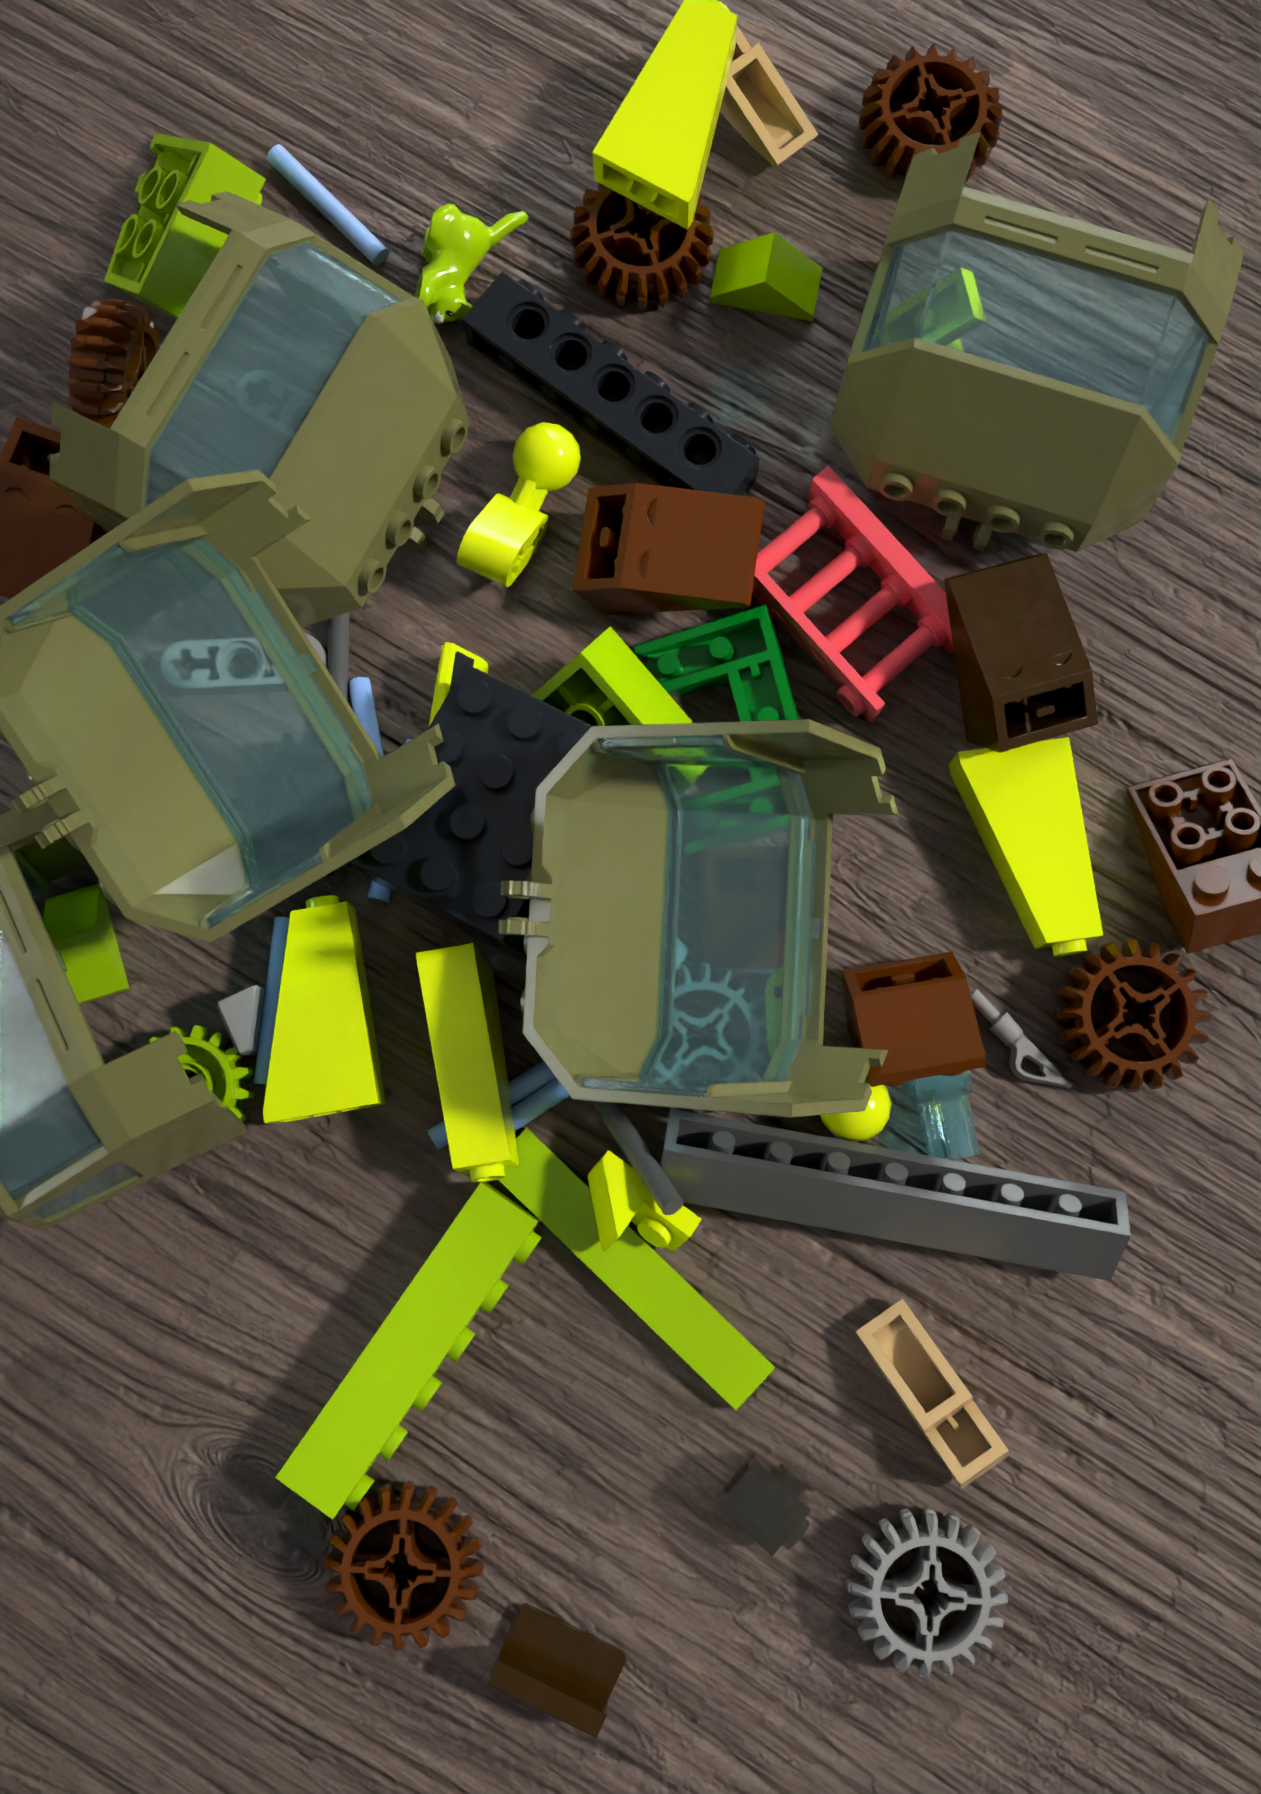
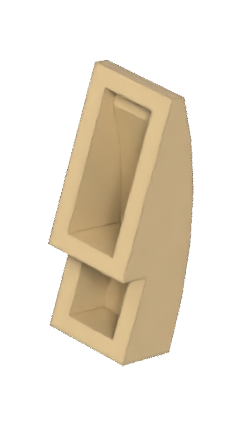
M737 26L735 51L720 112L736 131L776 168L815 139L818 133L761 45L757 43L751 47Z
M903 1299L856 1331L871 1357L961 1490L1009 1456V1450L975 1404L973 1396Z

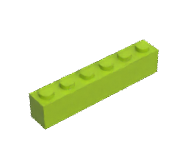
M480 1182L275 1478L332 1520L344 1505L354 1511L374 1483V1480L366 1475L379 1455L386 1461H389L409 1432L400 1424L412 1406L422 1412L442 1384L440 1380L434 1377V1374L445 1358L448 1357L456 1363L476 1333L467 1327L481 1308L490 1314L509 1285L501 1280L513 1260L523 1266L542 1237L534 1232L540 1220L488 1182Z

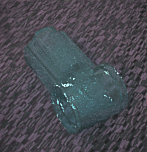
M966 1070L964 1073L956 1076L937 1075L906 1082L912 1102L918 1104L928 1156L955 1160L980 1154L968 1095L972 1092L970 1070Z

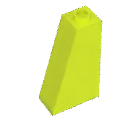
M718 0L683 1L593 150L594 179L596 182L687 230L694 219L736 45L737 15L730 12L722 2Z
M1069 737L1043 740L1001 753L987 748L958 752L949 763L950 774L1034 949L1052 947L1054 957L1087 952L1086 943L1103 936Z
M336 895L308 899L305 901V909L290 912L263 1105L265 1124H281L386 1105L356 909L347 901L339 902V896Z
M474 943L417 952V967L452 1168L462 1175L470 1174L471 1182H487L502 1179L505 1177L504 1169L518 1167L519 1160L493 968Z

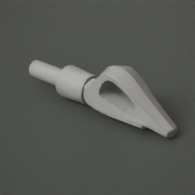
M978 989L970 994L973 1005L991 1023L988 1029L1006 1046L1010 1047L1009 1066L1016 1077L1024 1081L1045 1083L1068 1089L1073 1086V1084L1061 1076V1073L1023 1034V1030L1007 1012L1001 1014ZM1028 1058L1039 1065V1072L1042 1075H1034L1022 1070V1059Z

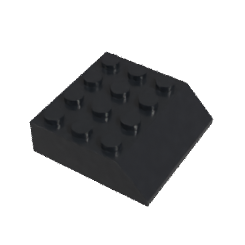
M465 664L428 727L430 729L439 723L444 742L434 747L438 763L444 761L450 766L455 786L406 829L350 862L368 879L527 962V955L524 950V936L498 934L499 920H506L508 917H521L529 920L530 898L528 900L509 899L508 896L500 895L501 881H527L529 870L532 867L533 834L530 818L535 807L536 788L592 726Z

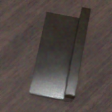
M523 1603L493 1665L488 1684L597 1738L607 1716L608 1699L625 1664L626 1653L528 1603Z

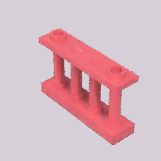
M828 465L811 481L807 497L810 501V509L757 553L752 594L762 605L767 606L777 622L839 689L836 691V695L846 710L856 717L862 714L869 723H872L879 716L885 705V702L876 694L932 645L936 647L942 645L950 655L954 652L946 592ZM823 526L826 528L833 526L845 539L846 549L788 597L767 573ZM858 566L864 568L869 566L882 580V589L827 636H824L806 617L804 612ZM905 605L919 620L917 622L918 629L861 677L840 652L894 606L903 607Z

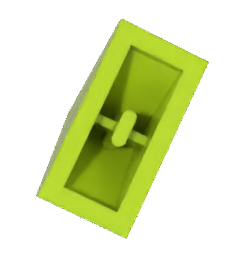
M776 232L719 249L709 303L813 321L823 268Z
M99 883L46 899L43 922L79 1005L129 990L106 899Z

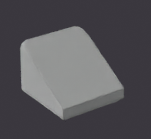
M258 985L251 986L217 1002V1009L236 1052L251 1057L256 1056L258 1052L265 988Z

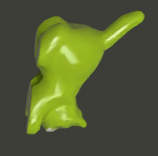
M448 203L440 206L433 212L430 226L425 232L421 256L426 258L428 265L422 268L421 275H419L415 297L423 300L434 323L456 322L464 318L473 307L466 301L464 285L467 279L478 267L491 247L499 243L514 229L528 221L529 216L526 212L519 211L506 214L490 227L478 218L462 213L455 204Z

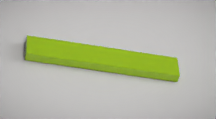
M526 1127L516 1138L519 1166L505 1168V1177L498 1180L730 1406L737 1410L775 1369V1366L629 1225H627L618 1240L603 1252L589 1186Z

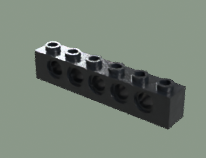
M502 271L462 319L467 344L661 486L743 496L757 479L760 458L756 456L754 447L746 439L737 434L727 435L713 424L711 416L702 407L692 402L686 405L671 394L669 386L658 375L650 371H646L643 374L628 363L627 356L618 346L607 340H604L602 343L586 332L585 326L574 314L567 310L558 312L544 302V298L539 290L528 281L520 279L517 282ZM526 329H536L542 332L538 337L530 340L518 337V334ZM568 359H577L584 363L581 368L573 371L564 370L559 366ZM612 389L620 390L627 395L618 402H610L601 397L603 393ZM661 420L668 424L669 428L662 433H651L643 426L649 421ZM693 451H703L708 453L712 460L704 465H696L688 461L686 456Z

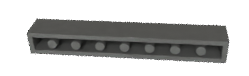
M670 1108L660 1166L685 1203L1111 1281L1131 1237L1126 1191Z

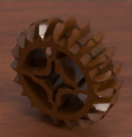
M933 43L924 56H921L912 46L906 53L905 61L893 54L891 60L887 62L886 69H877V72L872 77L871 85L868 86L863 94L861 103L863 109L860 111L859 125L860 130H863L861 138L863 149L872 150L870 156L872 166L887 163L885 170L887 180L897 174L905 176V182L914 154L934 148L938 154L957 148L960 139L951 143L949 136L952 133H956L959 126L969 124L970 131L963 137L981 131L966 182L973 176L976 167L982 168L986 164L992 148L997 144L1000 135L998 130L1003 113L1002 107L997 105L1000 98L999 88L988 87L990 83L989 70L974 72L976 66L974 56L964 62L956 60L955 47L947 53V56L938 55ZM911 96L912 101L903 104L900 111L890 112V109L898 101Z
M598 183V191L586 188L583 195V206H576L574 211L575 226L570 231L571 244L575 248L573 250L574 262L578 268H583V279L587 285L598 283L597 290L602 299L616 292V302L620 308L628 302L629 298L637 299V305L641 311L647 306V299L655 298L657 303L664 308L668 303V292L683 299V296L687 293V283L697 285L701 279V267H707L710 262L711 250L709 248L713 244L714 230L709 225L711 213L708 206L701 205V194H699L693 222L688 230ZM625 212V217L620 222L610 225V231L602 233L611 220ZM635 225L637 226L639 235L646 236V241L644 238H638V232L635 234ZM648 240H649V249H648L647 244H646V242H647ZM684 240L676 253L667 260L659 262V256L663 252L673 249V243Z
M108 298L107 300L94 299L91 305L86 306L83 310L82 319H79L75 324L76 335L70 341L72 351L71 357L67 361L69 377L66 383L69 384L70 393L67 403L72 407V411L110 429L160 347H158L159 333L155 328V321L152 315L148 314L144 306L134 305L131 301Z
M1136 939L1124 941L1121 952L1114 942H1107L1101 945V957L1093 951H1089L1081 956L1085 970L1073 966L1066 971V976L1076 988L1062 986L1057 989L1056 996L1070 1003L1069 1008H1060L1053 1012L1054 1019L1059 1021L1069 1020L1070 1029L1057 1033V1039L1059 1042L1074 1039L1077 1047L1067 1054V1058L1070 1062H1076L1087 1057L1089 1061L1083 1071V1075L1087 1078L1096 1077L1104 1069L1103 1086L1106 1088H1116L1122 1078L1127 1092L1140 1091L1143 1080L1151 1090L1163 1087V1074L1171 1080H1176L1183 1076L1179 1061L1185 1064H1195L1199 1059L1196 1051L1189 1046V1043L1204 1044L1209 1038L1203 1031L1195 1028L1196 1023L1211 1019L1212 1014L1209 1011L1196 1010L1195 1002L1206 998L1208 992L1205 989L1191 991L1187 983L1194 980L1197 971L1190 968L1177 973L1175 969L1179 964L1180 955L1175 952L1168 954L1159 961L1161 951L1158 943L1152 942L1147 944L1141 953ZM1113 971L1139 973L1152 980L1157 987L1143 994L1136 992L1126 981L1120 983L1113 974ZM1099 987L1101 993L1098 997L1105 1007V1015L1103 1021L1096 1028H1093L1091 1002L1096 988ZM1149 1002L1139 1010L1140 1018L1134 1019L1140 1022V1024L1115 1028L1124 1021L1122 1013L1129 1012L1123 1009V1007L1127 1008ZM1169 1003L1171 1028L1168 1038L1164 1042L1163 1039L1166 1037V1034L1159 1024V1015L1165 1005ZM1124 1037L1129 1039L1137 1049L1144 1048L1150 1058L1143 1062L1126 1060L1113 1054L1105 1045L1110 1041Z
M407 1481L403 1485L401 1499L397 1500L392 1486L385 1484L379 1489L380 1505L372 1496L366 1493L358 1504L361 1515L356 1511L347 1509L340 1517V1521L347 1531L335 1530L329 1537V1544L340 1552L329 1554L324 1559V1568L341 1574L327 1582L325 1585L326 1592L331 1594L344 1592L345 1597L338 1602L334 1611L338 1616L345 1615L351 1610L357 1614L350 1626L352 1634H358L365 1623L375 1628L370 1636L372 1646H378L387 1632L393 1634L392 1645L396 1651L403 1650L408 1633H412L414 1642L419 1648L426 1647L430 1635L428 1626L436 1635L445 1638L451 1630L450 1621L447 1616L462 1622L468 1614V1609L461 1599L475 1600L478 1596L480 1587L468 1578L482 1575L484 1562L466 1556L480 1550L482 1546L481 1538L475 1536L462 1538L461 1535L471 1527L473 1519L470 1515L462 1516L455 1522L450 1518L458 1504V1501L453 1497L446 1500L442 1509L433 1505L438 1491L434 1486H429L422 1500L415 1499V1483ZM398 1519L397 1531L393 1535V1544L391 1546L375 1548L371 1554L359 1553L362 1540L368 1531L383 1522ZM416 1522L427 1526L438 1535L445 1545L449 1557H443L442 1551L431 1550L423 1545L419 1538V1524ZM404 1543V1554H407L408 1564L417 1566L413 1568L405 1586L404 1576L401 1575V1566L391 1564V1562L394 1563ZM361 1573L365 1574V1579L378 1581L385 1586L389 1593V1606L379 1601L369 1591ZM437 1577H450L449 1587L437 1600L427 1606L411 1610V1600L417 1585L427 1582L434 1583Z

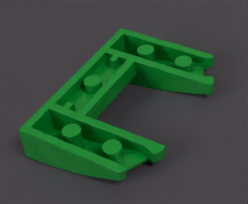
M766 605L635 646L634 654L648 658L646 668L671 697L730 682L740 721L799 720L784 667L786 664L773 617ZM751 759L755 774L754 779L681 800L684 808L683 828L696 841L686 849L690 855L703 854L705 848L733 847L790 832L791 815L775 765Z

